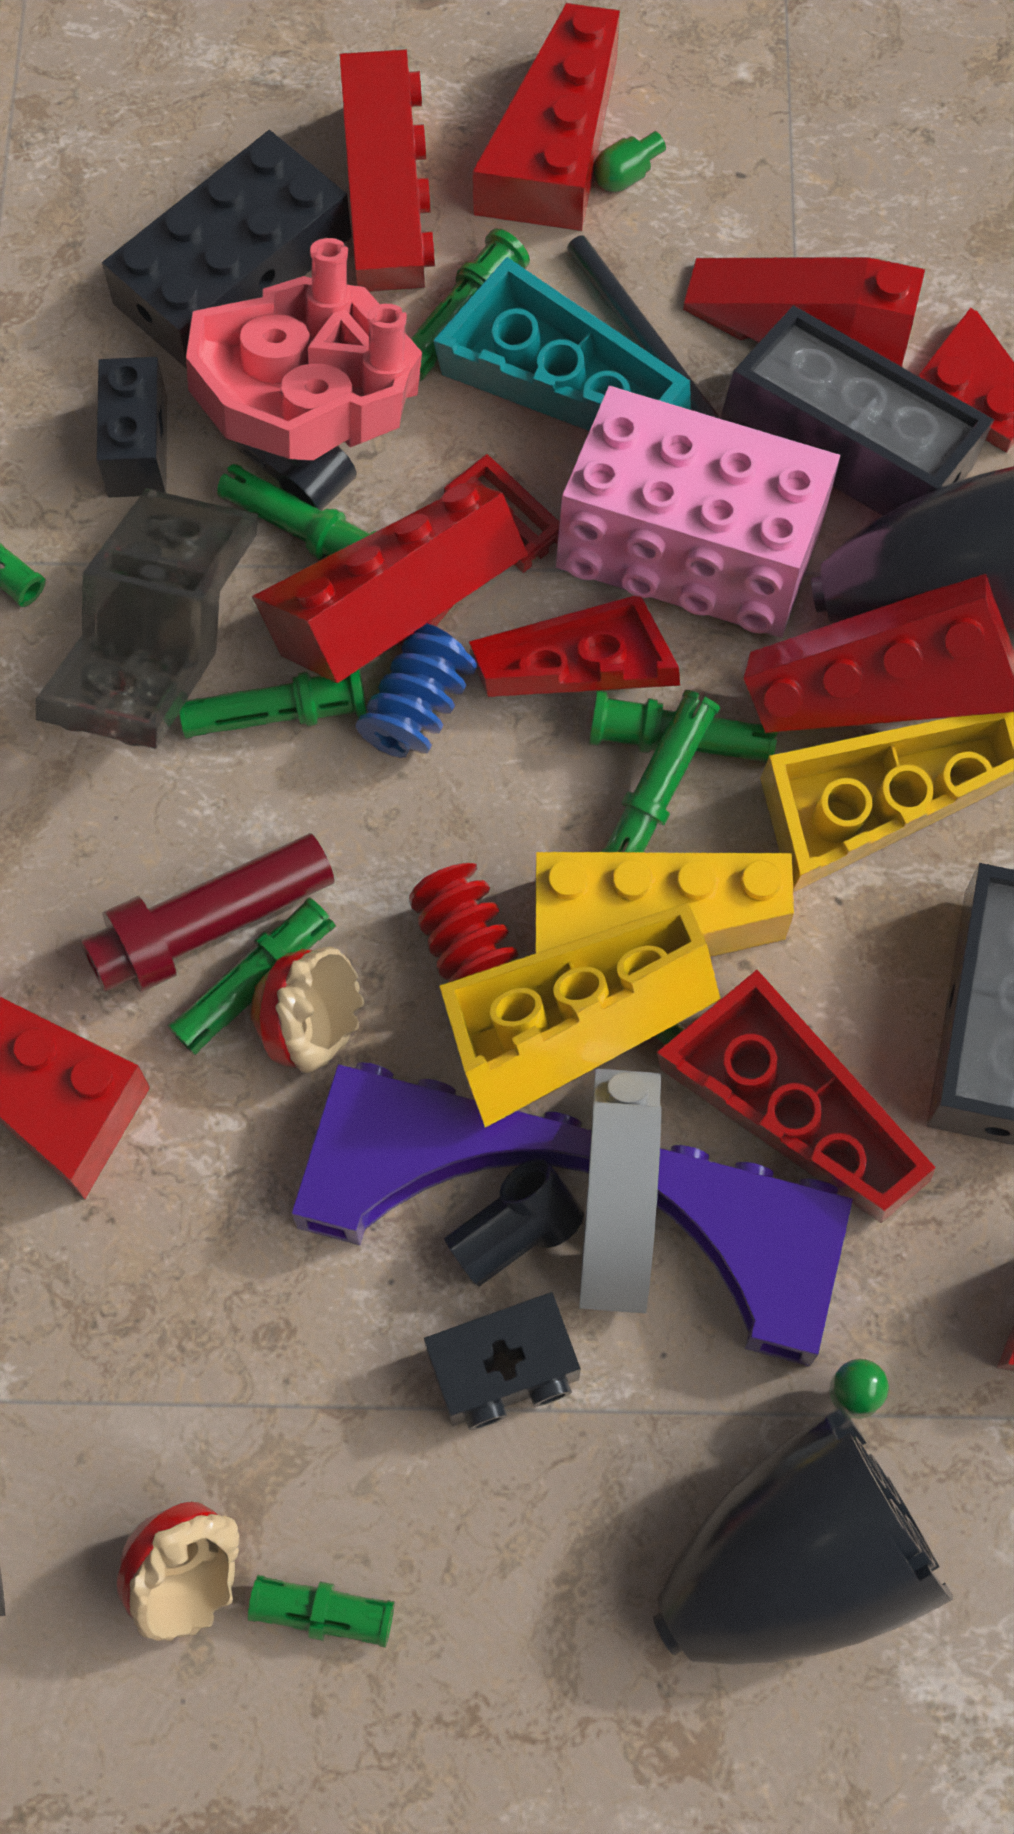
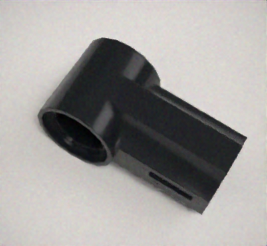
M236 442L238 450L278 480L282 490L321 511L357 475L351 459L339 446H336L315 460L288 459Z
M544 1159L530 1160L516 1167L501 1184L500 1197L443 1238L463 1270L478 1287L537 1245L540 1248L558 1246L569 1240L580 1228L584 1218L582 1207L550 1163Z

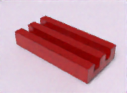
M486 454L444 487V493L463 483H474L486 487L478 480L483 475L543 532L537 535L509 507L528 553L526 557L514 565L522 573H525L532 567L533 559L536 557L542 559L549 553V546L554 542L558 545L560 521L496 461Z

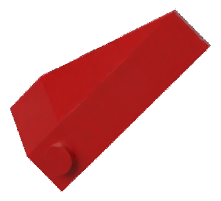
M870 257L696 258L683 310L739 340L751 338L759 343L794 305L902 367L925 269Z

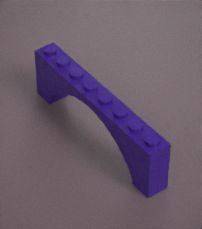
M359 1062L355 1068L338 1064L293 1207L292 1216L297 1229L361 1245L365 1230L393 1208L424 1190L459 1176L486 1169L519 1166L534 1159H544L553 1167L589 1174L591 1130L581 1128L582 1122L579 1119L564 1113L545 1112L544 1117H539L518 1110L485 1128L476 1101L455 1095L456 1089L444 1082L433 1079H420L418 1085L393 1079L394 1074L390 1070L376 1064ZM673 1145L670 1151L660 1148L656 1207L672 1218L697 1243L717 1269L734 1298L747 1328L748 1337L745 1349L811 1366L819 1355L853 1198L837 1195L838 1188L821 1180L806 1178L801 1179L799 1184L773 1178L774 1172L771 1169L756 1163L736 1162L735 1167H730L709 1161V1154L694 1147Z

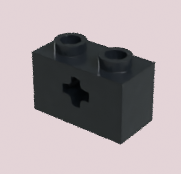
M157 357L98 360L97 463L108 498L166 495L167 394Z
M553 1292L424 1337L426 1352L452 1426L466 1422L469 1430H476L492 1425L508 1416L505 1407L531 1398L534 1407L555 1402L571 1394L572 1391L569 1384L578 1381L580 1378L581 1368ZM505 1351L506 1357L510 1361L522 1359V1361L515 1365V1377L513 1379L504 1380L500 1371L486 1372L494 1367V1354Z

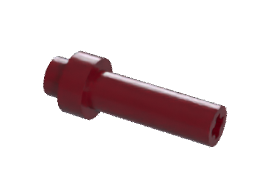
M309 833L150 908L146 906L140 896H136L102 912L107 928L81 939L80 943L88 963L104 992L132 980L137 989L142 993L177 976L173 962L174 959L334 884V874L320 843L312 833Z

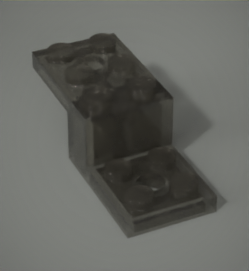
M146 488L83 571L82 636L37 696L36 720L59 725L69 731H83L120 740L131 746H145L156 749L216 654L220 591L257 535L258 514Z

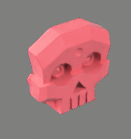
M334 238L319 239L311 245L312 278L302 276L264 288L263 297L193 311L186 354L188 391L226 439L288 459L315 460L343 442L350 448L400 428V420L406 398L418 395L422 351L405 333L406 312L402 313V308L394 304H379L365 287L347 285L348 248L347 246L344 247L342 241Z

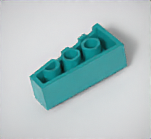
M508 257L502 261L433 341L443 376L590 431L609 386L691 410L690 380Z

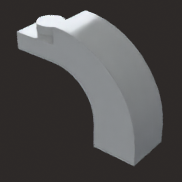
M595 1068L579 1309L646 1313L659 1174L662 1111L660 1106L661 1073Z

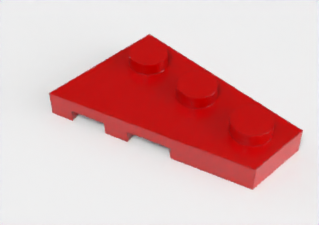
M641 596L626 597L469 641L471 657L475 659L478 665L476 671L488 697L681 686L679 666Z

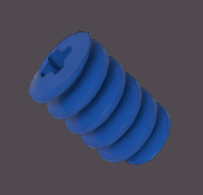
M428 623L417 629L414 634L406 637L401 648L403 653L395 656L390 666L391 673L383 676L378 686L380 693L371 696L367 704L368 713L361 715L355 725L359 734L368 743L390 756L406 758L410 750L421 754H428L432 744L420 733L421 730L432 734L440 733L443 723L432 711L451 714L455 704L444 691L452 694H462L466 688V683L456 672L472 675L478 667L475 659L466 652L460 642L446 631Z

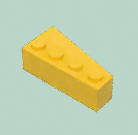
M1014 712L949 717L770 755L760 779L779 852L792 853L793 892L1014 783Z
M689 903L439 986L464 1071L485 1128L721 999L708 946Z

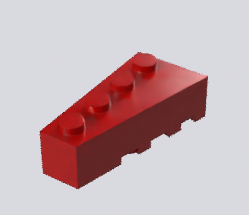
M571 3L565 4L473 170V209L475 216L578 231L583 230L594 175V161L599 151L617 61L620 10Z
M407 49L339 54L357 286L365 287L369 292L425 288L424 267H435L433 232H421L420 214L431 213L428 178H417L416 160H426L424 124L413 125L412 107H422L420 71L409 72Z
M463 483L446 491L442 498L253 595L252 598L282 657L335 683H339L526 557L528 553L503 492L474 483Z
M986 574L937 588L751 651L743 677L765 733L1014 712V649Z
M758 969L657 1052L660 1070L816 1179L836 1186L839 1195L853 1198L852 1204L880 1223L884 1222L931 1182L936 1169L932 1162Z
M0 997V1123L42 1162L63 1178L80 1196L86 1199L148 1093L150 1086L139 1065Z

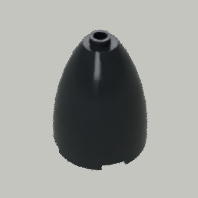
M1014 466L982 473L940 487L892 510L849 538L821 563V576L811 577L816 612L827 611L829 621L833 624L937 588L986 574L1014 649Z
M842 1407L834 1409L804 1428L759 1462L722 1498L698 1527L676 1560L658 1596L661 1612L653 1616L655 1627L672 1655L683 1651L693 1662L730 1665L773 1663L815 1656L859 1644L900 1628L953 1600V1595L946 1583H941L932 1572L940 1566L890 1477L886 1476L872 1454L868 1455L863 1447L866 1441L862 1433Z

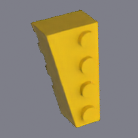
M536 852L535 954L685 903H689L706 940L710 957L786 940L794 915L792 853Z

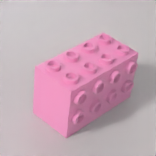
M609 386L562 495L556 568L568 571L573 576L583 580H597L625 589L635 596H641L642 598L651 597L683 607L686 611L695 615H709L735 623L753 633H767L782 638L822 528L840 455Z

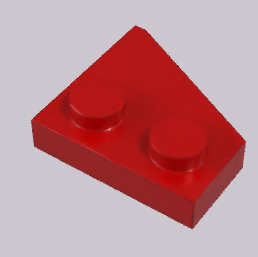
M970 307L918 376L994 419L985 441L1007 453L1014 444V361L978 311Z

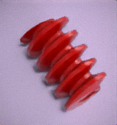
M462 863L440 869L424 877L409 895L411 908L420 914L418 917L420 930L430 936L428 938L429 952L439 958L437 961V971L442 978L449 980L448 983L515 961L519 955L514 947L496 949L495 945L503 941L508 936L509 931L507 926L503 924L488 927L486 923L498 915L499 907L494 902L477 904V901L489 893L490 886L485 880L467 881L476 872V863Z

